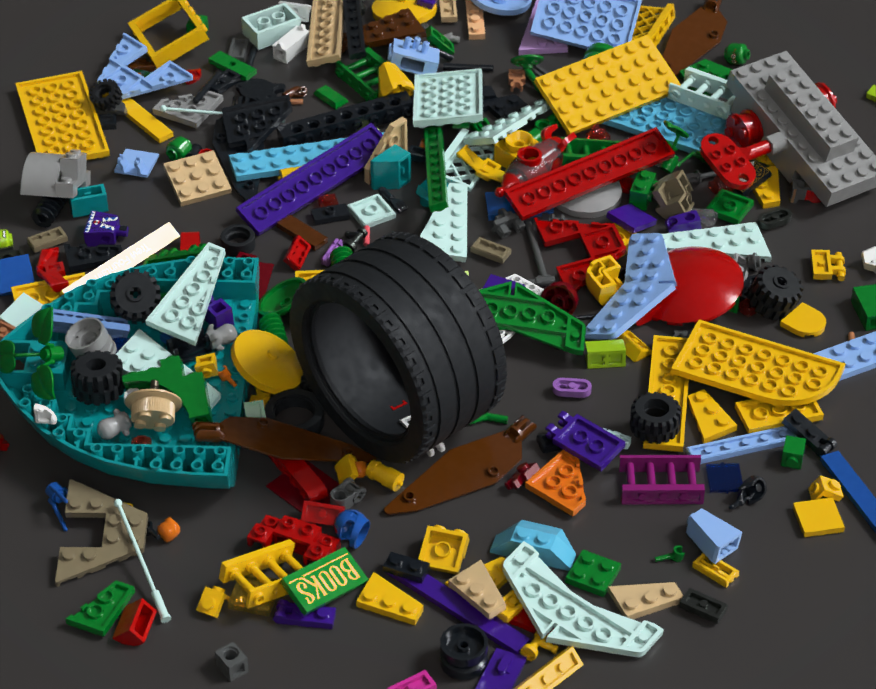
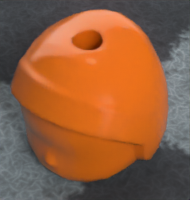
M168 517L158 525V534L165 542H170L179 535L180 526L175 520Z

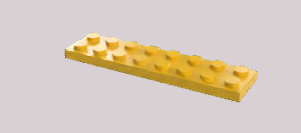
M653 336L648 392L665 393L667 396L674 397V400H677L681 406L679 433L675 435L674 439H669V442L666 443L661 442V444L655 442L651 444L645 441L643 442V449L683 452L689 379L671 374V367L688 338Z

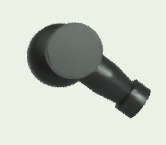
M359 227L357 232L346 231L344 234L345 238L352 239H347L343 246L351 248L352 252L355 253L358 242L368 235L367 230Z

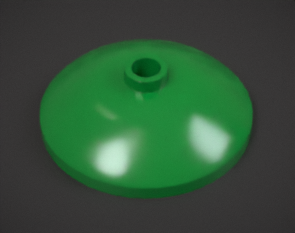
M294 277L272 287L259 301V314L262 317L271 312L277 313L280 316L289 314L294 293L305 282V279Z

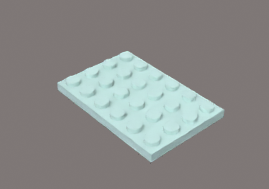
M482 68L415 75L413 127L425 128L433 125H459L465 122L478 123L483 121Z

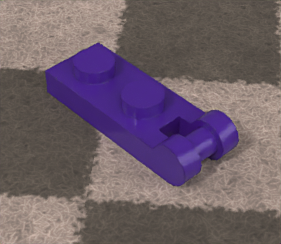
M284 599L277 601V611L273 617L276 623L333 630L336 608L322 606L304 616L295 603H289Z

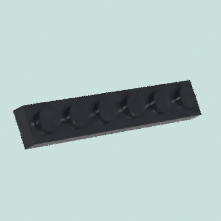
M343 0L350 60L367 57L360 0Z

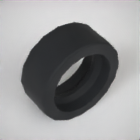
M231 225L226 227L220 235L221 247L225 248V253L229 256L237 257L239 252L250 254L255 249L254 231L246 225ZM235 238H243L247 240L242 243L229 242L230 240Z

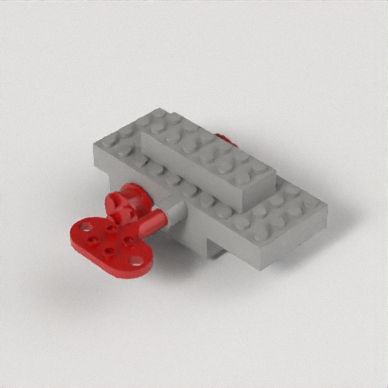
M787 51L730 71L726 86L733 93L735 99L731 108L733 114L729 115L726 120L725 135L718 133L708 134L703 137L699 146L704 160L726 186L737 190L751 187L756 178V170L750 163V160L767 155L789 183H791L792 179L801 180L802 177L826 207L876 188L875 154L836 110L837 98L825 83L818 82L814 84ZM739 179H745L747 182H742Z

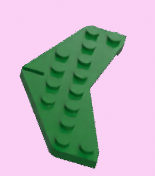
M512 281L479 290L492 312L499 330L508 329L571 354L583 356L586 326L579 319L517 282L515 283L514 295H510Z

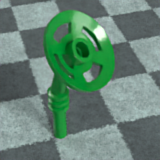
M520 55L511 58V64L523 67L526 75L535 86V90L541 94L534 83L537 77L532 72L533 66L542 63L544 57L540 55Z

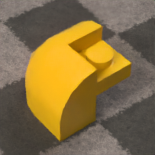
M611 255L590 262V266L586 271V286L594 298L603 306L623 285L622 281L618 278L621 266Z

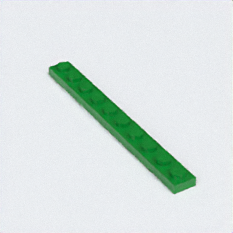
M433 125L424 128L428 203L431 213L439 212L449 207L442 126Z

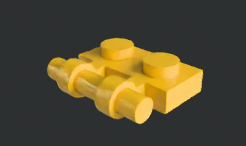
M811 250L813 279L832 280V275H836L838 281L845 280L846 268L843 266L845 260L841 252L830 255V250Z

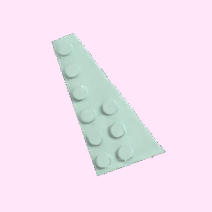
M543 99L533 102L534 105L522 107L520 112L508 114L506 119L496 120L494 125L490 124L482 127L480 132L474 131L469 133V137L463 139L465 145L468 144V146L496 144L498 139L507 137V134L518 130L527 124L528 120L535 119L536 115L543 114L550 107Z

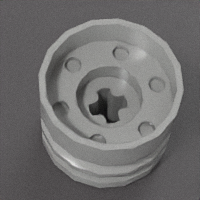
M94 317L77 321L69 328L65 336L66 345L75 358L79 355H85L89 351H109L111 354H116L117 351L116 343L108 334L103 323Z

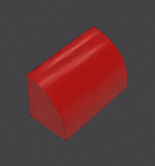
M143 598L126 605L112 638L128 646H138L145 643L157 610Z

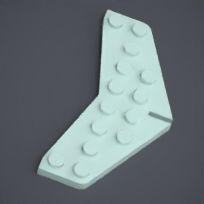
M524 541L503 563L502 571L541 639L553 629L546 637V642L631 657H642L663 635L664 629L652 622L644 620L641 623L596 607L570 591L539 558V553Z

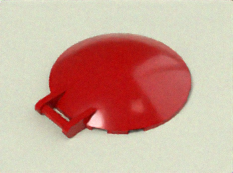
M691 246L669 250L668 255L677 284L675 286L676 289L635 324L641 326L651 320L666 321L667 325L683 326V323L694 322L696 325L698 320L708 322L723 315L735 305L736 299L743 292L744 277L739 264L729 255L712 248Z

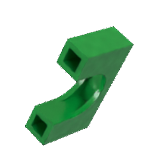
M876 284L853 287L851 303L865 331L876 330Z

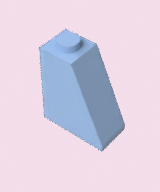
M702 508L690 514L687 519L686 533L712 563H718L738 549L742 531Z

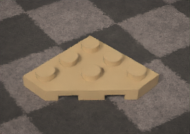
M404 117L389 124L365 165L364 179L367 184H371L370 160L395 144L408 151L407 119Z

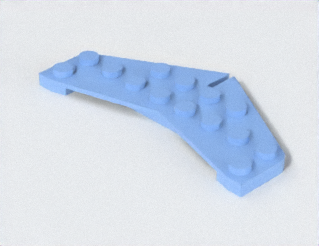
M636 233L631 235L628 245L624 284L586 326L585 340L616 339L676 289L675 276L662 234Z

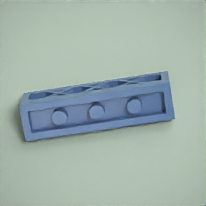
M53 309V332L66 334L69 328L77 321L94 317L103 323L113 340H127L130 331L128 320Z

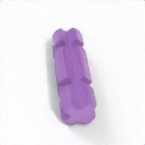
M336 238L333 240L321 258L322 265L329 266L331 264L330 254L335 248L343 246L341 239Z

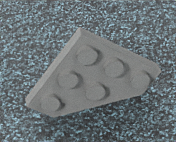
M208 91L200 102L195 104L192 101L195 96L187 94L178 96L179 99L170 101L169 98L161 99L152 110L154 115L198 128L210 114L178 111L162 112L160 107L165 105L172 108L214 111L224 99L223 95Z

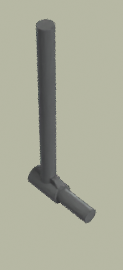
M528 221L525 223L539 275L535 279L527 280L539 287L548 286L555 282V277L546 273L532 222Z

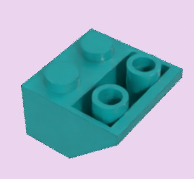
M396 144L370 160L371 188L373 190H379L380 187L400 189L411 181V153Z
M104 184L78 188L77 196L68 198L73 218L90 215L91 211H109Z

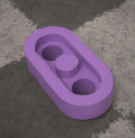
M557 378L553 381L552 387L553 393L560 397L586 398L591 394L592 390L590 381L577 378Z

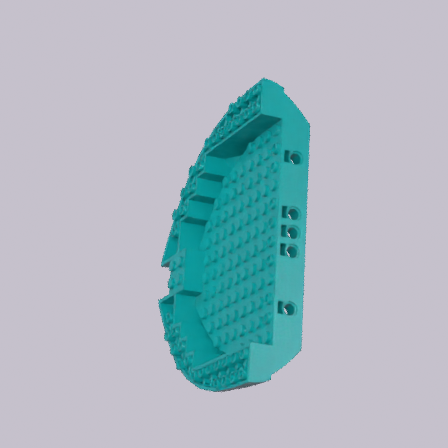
M189 256L186 259L130 267L98 279H89L86 281V284L65 292L64 295L49 304H44L40 310L53 307V309L117 317L110 304V292L112 283H115L118 275H124V271L127 270L130 273L134 272V269H139L140 273L146 271L151 278L154 276L157 280V285L161 289L160 293L169 292L196 257ZM224 257L212 294L215 301L222 298L232 308L233 326L237 330V337L244 331L257 330L259 258ZM134 292L133 298H137L138 292ZM34 314L1 340L12 341L15 344V353H40V350L46 346L39 343L38 338L34 337L32 333L31 322ZM128 320L130 331L127 340H113L116 343L117 353L137 330L141 329L167 350V345L160 340V334L163 332L146 325V322L142 323L141 321H137V324H132V321ZM205 320L202 325L204 329V336L209 326V324ZM53 332L49 342L54 343V346H61L64 350L62 361L48 365L53 372L56 399H41L32 390V374L37 372V366L46 363L40 356L15 357L16 360H20L25 365L24 370H13V372L8 374L0 371V388L19 414L50 445L82 464L110 475L152 484L230 489V487H234L236 484L241 447L224 441L218 443L196 442L189 414L183 406L179 411L175 412L174 423L166 428L164 432H157L154 429L146 428L137 429L132 423V427L129 429V436H125L120 432L109 440L101 438L97 432V425L101 420L114 417V409L126 412L131 420V410L124 404V393L116 401L112 400L110 404H100V406H95L94 404L86 405L74 397L70 367L72 361L76 360V358L66 345L65 333ZM233 343L222 345L224 346L222 351L212 349L211 352H215L217 357L218 371L224 370L223 366L226 365L231 373V378L237 383V386L233 387L228 381H222L218 375L205 378L207 383L221 393V399L211 410L213 422L220 423L230 416L245 417L243 403L247 402L250 383L240 375L231 358ZM196 359L185 364L193 372H196L194 369ZM41 404L51 409L57 417L56 425L36 423L33 410L34 405Z

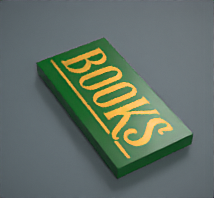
M343 547L283 577L280 583L305 616L363 586L369 579L346 547Z

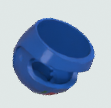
M354 509L340 512L334 521L336 536L341 540H349V547L357 549L362 544L370 528L368 518L360 511Z

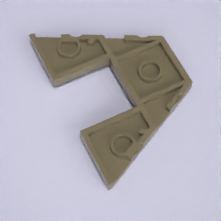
M69 479L68 503L65 508V516L70 518H105L102 547H60L55 578L56 587H59L60 583L77 577L79 579L86 573H94L104 569L107 564L117 560L121 562L130 556L137 555L118 507L114 505L116 499ZM122 502L121 506L141 553H144L148 514Z

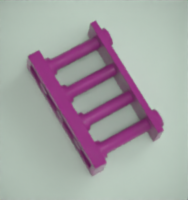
M620 455L619 472H626L627 484H622V505L704 504L705 486L704 484L696 483L695 472H700L701 455ZM634 472H647L648 484H635ZM655 472H667L668 484H656ZM675 472H687L688 484H676Z

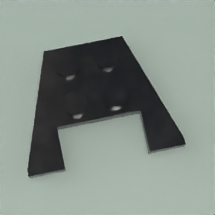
M516 94L483 100V113L489 111L497 119H506L508 114L520 112L521 108L528 106V104Z

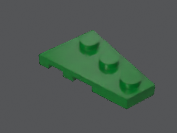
M117 580L97 594V598L90 604L85 603L80 607L78 613L74 616L72 614L68 616L66 624L105 637L134 595L135 586Z

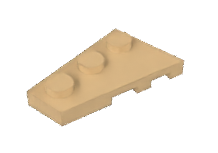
M479 560L448 580L449 586L489 620L506 610V603L482 560Z
M675 582L608 586V593L623 616L630 619H636L678 605L684 596Z

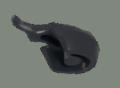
M756 475L748 477L739 487L737 500L729 506V509L733 510L738 506H743L746 500H748V505L760 501L767 491L765 480Z

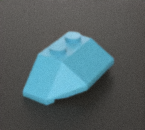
M521 520L497 534L490 549V553L508 557L524 541L539 553V558L548 567L570 571L576 558V553L562 529L526 520Z

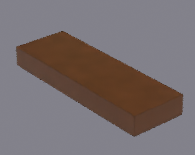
M292 215L277 222V228L293 238L300 235L311 245V249L314 251L328 243V237Z

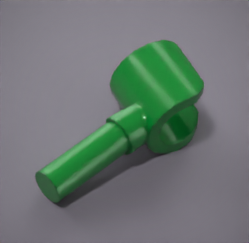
M677 545L673 548L672 553L656 556L655 562L667 559L681 562L685 555L682 552L683 547Z

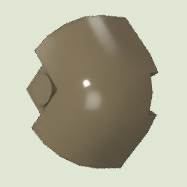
M683 169L666 175L653 185L654 190L652 193L654 199L658 202L655 210L663 218L668 219L671 216L692 210L695 204L691 196L693 188Z

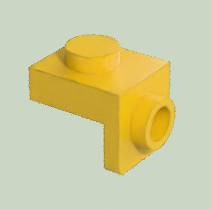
M215 352L196 357L194 369L196 372H203L205 378L218 375Z
M821 475L808 488L811 500H817L824 496L826 498L833 497L835 501L839 502L844 497L838 481Z
M205 586L196 611L218 618L224 600L229 601L230 597L225 594V589L218 586L209 588Z

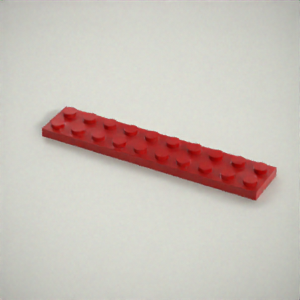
M655 127L505 189L504 195L521 221L671 159L674 157L675 152L658 128Z

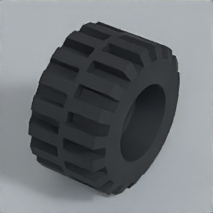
M648 392L634 399L631 405L630 427L631 432L634 433L636 438H640L643 442L648 441L651 444L653 442L661 444V442H669V439H674L675 435H678L681 406L677 400H674V397L667 396L665 393Z

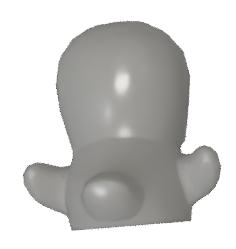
M229 323L220 326L216 330L213 329L214 325L210 324L205 333V336H209L211 349L218 351L224 349L222 345L233 343L237 338L236 328Z
M114 409V417L105 418L97 425L99 436L106 440L112 439L120 432L125 436H129V429L132 427L128 414L124 411L121 412L119 409Z

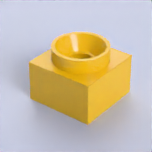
M518 129L507 134V137L494 144V161L509 171L511 169L514 170L520 163L517 160V151L522 147H534L540 143L530 133Z

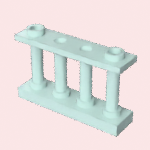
M689 66L685 69L684 82L680 86L670 83L668 99L725 120L731 115L735 96L726 86V79ZM691 86L697 88V90L693 91L688 89V87ZM704 92H708V93H711V94H713V95L707 96V95H704L703 93H704ZM719 97H722V98L727 99V101L724 102V101L718 100V98H719Z

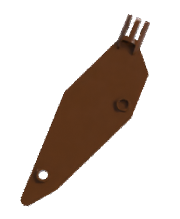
M705 0L702 7L672 29L662 57L675 76L679 75L680 70L691 66L721 42L727 25V20L719 11L722 0H718V2L716 0Z
M521 415L504 431L450 449L384 508V512L387 515L417 512L496 484L522 460V441L536 430L537 425Z
M230 416L220 423L197 421L192 424L196 442L218 443L224 441L279 459L339 462L345 455L352 454L357 461L370 463L372 460H377L375 456L351 444L270 418Z

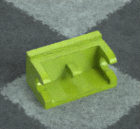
M623 339L585 341L587 369L626 367V348Z

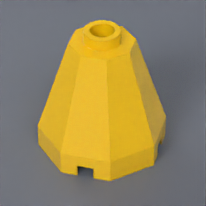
M382 63L378 69V98L405 90L412 97L415 88L406 75L394 63Z

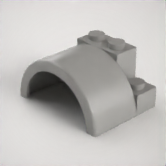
M71 149L66 154L29 153L22 170L20 195L74 198L77 196L78 187H87L91 183V170H86L87 153H83L79 149Z

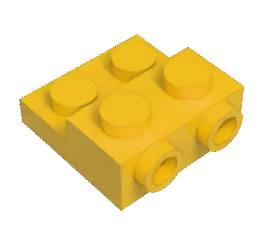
M434 525V527L427 526L418 560L430 563L431 570L457 575L459 574L462 560L465 559L469 536L460 529L452 531L440 525Z

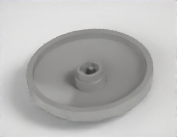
M616 181L556 207L560 211L574 217H601L619 206L622 199V187L619 181Z

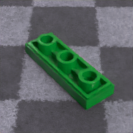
M218 51L208 58L209 63L225 71L229 68L239 73L242 81L250 80V78L257 74L256 68L222 51Z

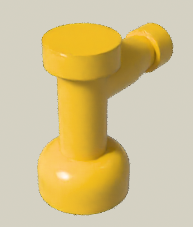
M536 631L532 642L525 644L521 648L520 653L522 656L527 657L528 661H534L538 656L537 648L539 646L554 654L557 653L559 646L546 642L547 635L541 639Z

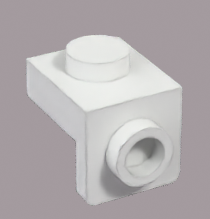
M876 246L862 251L861 255L864 269L876 273Z

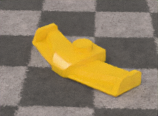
M468 144L456 153L457 157L466 162L475 170V175L483 180H495L501 183L504 173H508L502 171V166L489 158L483 161L468 148Z

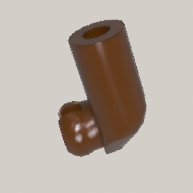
M294 86L282 93V96L289 94L290 98H302L307 95V88L305 86Z

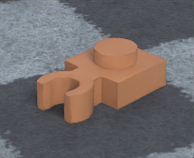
M509 69L508 84H510L511 92L514 91V88H520V92L523 91L526 75L523 69Z

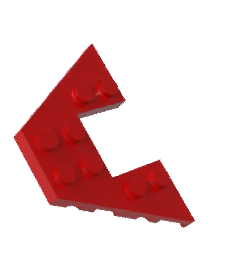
M536 217L534 218V224L545 247L578 238L581 239L589 258L556 267L560 281L569 283L576 291L586 284V271L590 266V262L611 255L617 261L626 254V246L614 223L601 224L599 222H591V224H581L575 220L560 221L553 219V221H542Z

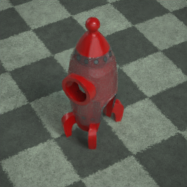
M557 124L545 127L541 131L543 141L533 146L522 147L517 151V157L508 165L501 181V187L495 189V195L499 198L503 197L505 189L561 167L562 159L558 158V156L567 147V144L577 137L576 134L573 132L562 140L556 136L552 137V133L558 128Z

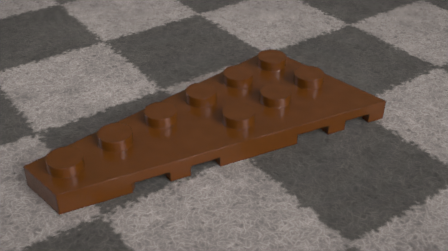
M409 8L363 25L365 46L369 45L370 48L392 44L394 38L405 39L407 36L421 35V38L427 37L426 31ZM346 32L343 33L341 53L348 49Z

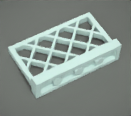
M462 128L444 153L446 173H454L455 175L453 177L446 175V180L448 183L467 185V191L471 192L480 177L476 176L475 173L471 174L469 170L473 169L456 155L465 146L463 139L469 137V130ZM494 145L468 146L473 152L479 151L481 155L478 156L481 159H494ZM484 150L492 151V153L485 154ZM461 162L462 166L455 167L453 163ZM465 171L467 175L459 176L458 172ZM469 179L471 184H466L462 180Z

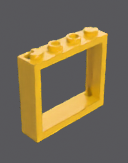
M166 0L128 22L136 39L147 46L148 52L146 53L157 69L169 60L173 61L209 40L206 34L208 31L204 23L202 24L201 19L196 15L187 0ZM183 9L196 28L155 52L142 32Z

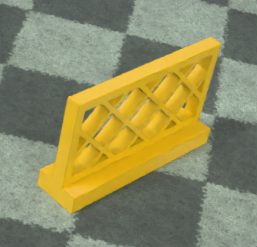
M667 3L665 8L640 6L637 20L640 19V21L636 22L633 35L638 33L639 35L632 36V40L648 34L657 47L675 19L674 4Z

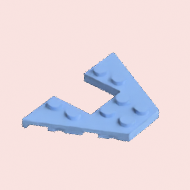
M123 33L121 42L116 45V50L111 54L107 67H104L102 70L103 73L97 79V84L99 80L103 82L105 78L107 81L108 79L114 80L121 89L123 100L192 81L193 74L169 60L148 76H141L127 67V65L148 52L147 46L128 34Z

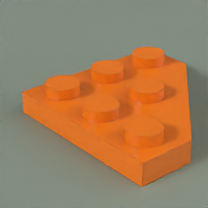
M565 450L559 452L525 482L526 489L572 517L586 506L580 461Z

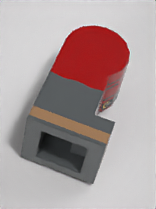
M792 179L789 189L790 203H797L798 200H808L812 203L821 202L804 180Z

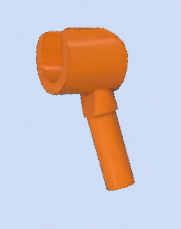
M224 365V370L218 371V376L222 381H228L233 387H236L237 383L231 378L230 371Z

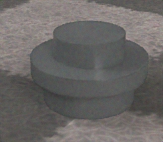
M756 252L748 255L749 269L758 271V267H761V256H758Z

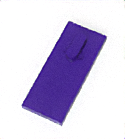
M496 647L475 689H513L527 661V657Z

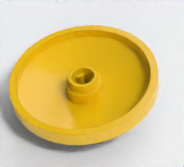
M375 0L372 4V15L375 20H379L386 15L409 8L421 24L434 17L437 12V3L431 10L417 5V0Z
M247 330L239 334L231 347L233 364L240 375L254 387L270 394H277L289 389H296L301 383L303 371L296 352L281 338L262 330Z

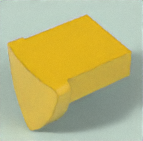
M352 454L345 455L334 466L339 484L348 477L355 480L359 476L355 464L357 459Z

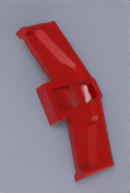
M59 247L42 249L37 266L35 267L37 276L44 279L54 292H61L69 286L68 280L63 278V276H66L63 261L57 262L60 254Z

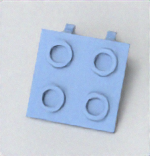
M125 149L123 154H119L120 157L117 159L114 173L148 178L159 158V154Z

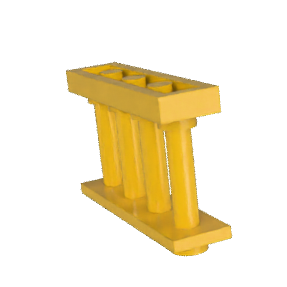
M288 539L221 562L218 579L223 584L235 580L248 593L245 607L249 609L288 595L280 583L281 579L288 574L278 564L287 562L295 571L303 568V566L292 556L295 543ZM270 568L280 579L271 581L261 570ZM253 574L263 585L254 588L244 576Z

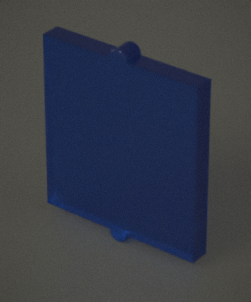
M721 462V464H706L710 493L739 492L738 489L743 483L739 463L725 464Z

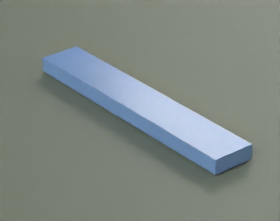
M786 426L686 447V454L701 455V464L781 447L785 444L786 435L797 436Z

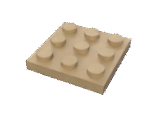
M214 150L163 163L165 173L181 207L232 193V188Z

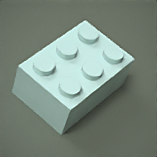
M285 2L241 17L243 35L249 38V41L258 50L273 45L295 26L301 25V18Z

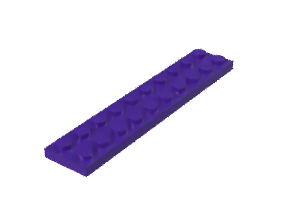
M370 123L237 206L236 212L255 234L260 236L276 226L277 222L289 215L295 214L364 170L365 165L383 136L382 133Z

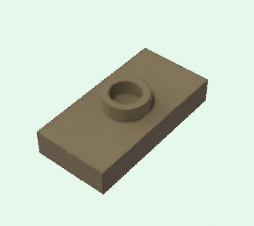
M61 226L27 238V243L34 253L68 241V236Z
M479 237L470 247V252L503 264L511 255V248Z

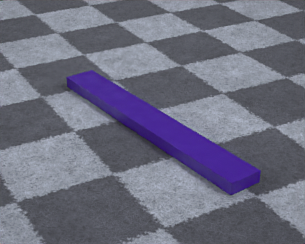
M386 573L463 623L479 627L490 640L509 652L520 654L521 648L525 644L531 643L529 637L497 617L489 620L457 592L428 574L423 583Z

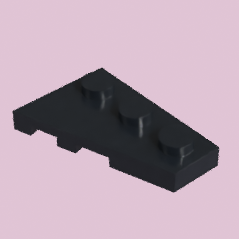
M63 244L70 272L98 268L123 252L121 245L99 244L96 247H87V244H80L79 247H70V244Z

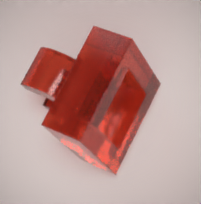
M598 123L592 126V131L586 133V139L610 140L611 137L605 128L599 127Z
M717 176L714 180L708 182V188L716 195L721 189L733 191L732 188L726 186Z

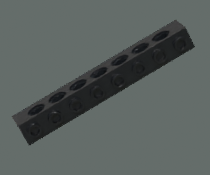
M405 90L282 124L277 127L278 141L282 147L320 142L359 131L370 123L378 126L396 121L401 117L413 116V101Z

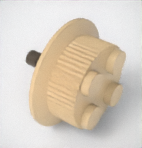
M152 380L150 389L137 390L128 394L125 398V405L131 410V422L135 428L154 429L157 432H164L166 428L174 423L175 412L179 411L182 407L181 398L172 392L158 389L159 381Z

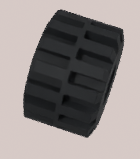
M774 264L772 267L767 265L764 269L761 268L748 290L747 299L750 300V306L755 307V312L758 314H763V317L767 319L771 317L772 320H778V318L782 320L794 310L802 297V291L804 290L803 285L800 284L802 281L800 278L795 277L796 274L793 271H788L784 266L780 268Z
M134 269V272L130 273L127 270L124 271V275H118L115 283H112L110 304L117 317L120 316L125 320L132 321V324H137V321L144 323L160 303L161 289L157 285L155 277L151 278L148 272L140 273L139 269ZM134 292H138L137 298H133Z
M95 350V352L89 351L85 355H79L76 357V360L72 361L70 367L74 397L79 402H84L86 405L94 404L95 406H100V404H110V401H116L119 399V396L123 395L125 389L122 381L123 365L122 360L118 359L116 354H111L109 351L101 352L100 350Z

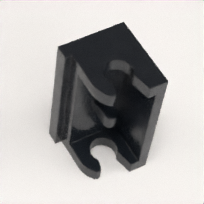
M203 327L201 328L196 346L175 337L166 340L168 352L173 356H180L183 364L195 360L197 356L212 352L209 336H204Z

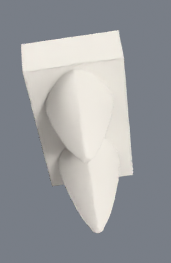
M285 2L301 18V22H310L312 5Z

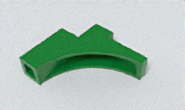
M168 356L166 359H161V367H151L144 371L130 372L127 375H122V381L126 390L129 388H138L139 390L150 389L152 380L159 381L158 389L172 392L181 398L182 406L188 412L192 424L197 421L213 422L203 372H192L185 375L184 364L180 356Z

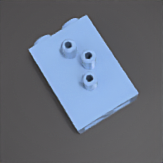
M407 36L405 41L394 38L393 44H389L387 60L394 63L400 70L415 74L437 72L440 49L429 47L430 43L428 41H424L423 45H420V37H415L412 43V38Z

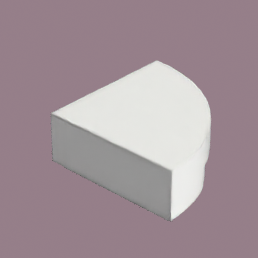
M41 404L34 405L33 410L36 423L56 425L57 417L51 409Z

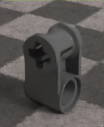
M348 477L331 490L329 504L344 506L345 510L350 509L364 498L367 490L364 487L358 486L351 477Z

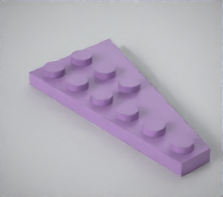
M536 0L518 50V55L568 53L567 44L530 35L539 0Z

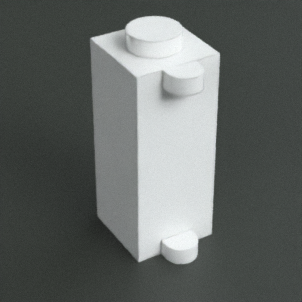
M303 24L295 26L272 45L273 59L287 64L308 47L309 31L306 30Z

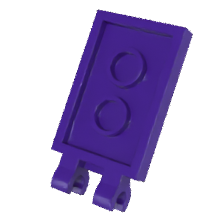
M561 411L557 417L560 418L558 424L563 428L559 429L552 423L545 428L548 431L545 436L553 440V444L600 472L625 447V441L579 414L572 417L567 412Z

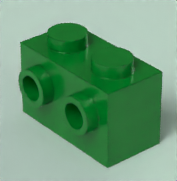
M647 170L637 173L630 190L629 203L643 211L647 210L649 203L653 200V185L657 182L656 173Z

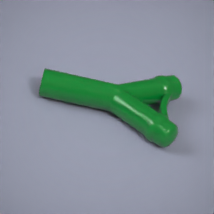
M487 412L469 425L483 421L507 424L508 416Z

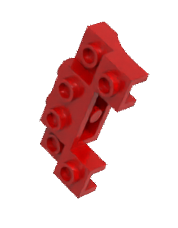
M266 514L261 523H256L247 536L248 546L258 542L262 544V548L270 546L273 540L274 544L291 539L295 543L293 552L303 555V563L305 565H308L310 560L315 562L341 548V539L322 533V527L287 515L279 519Z

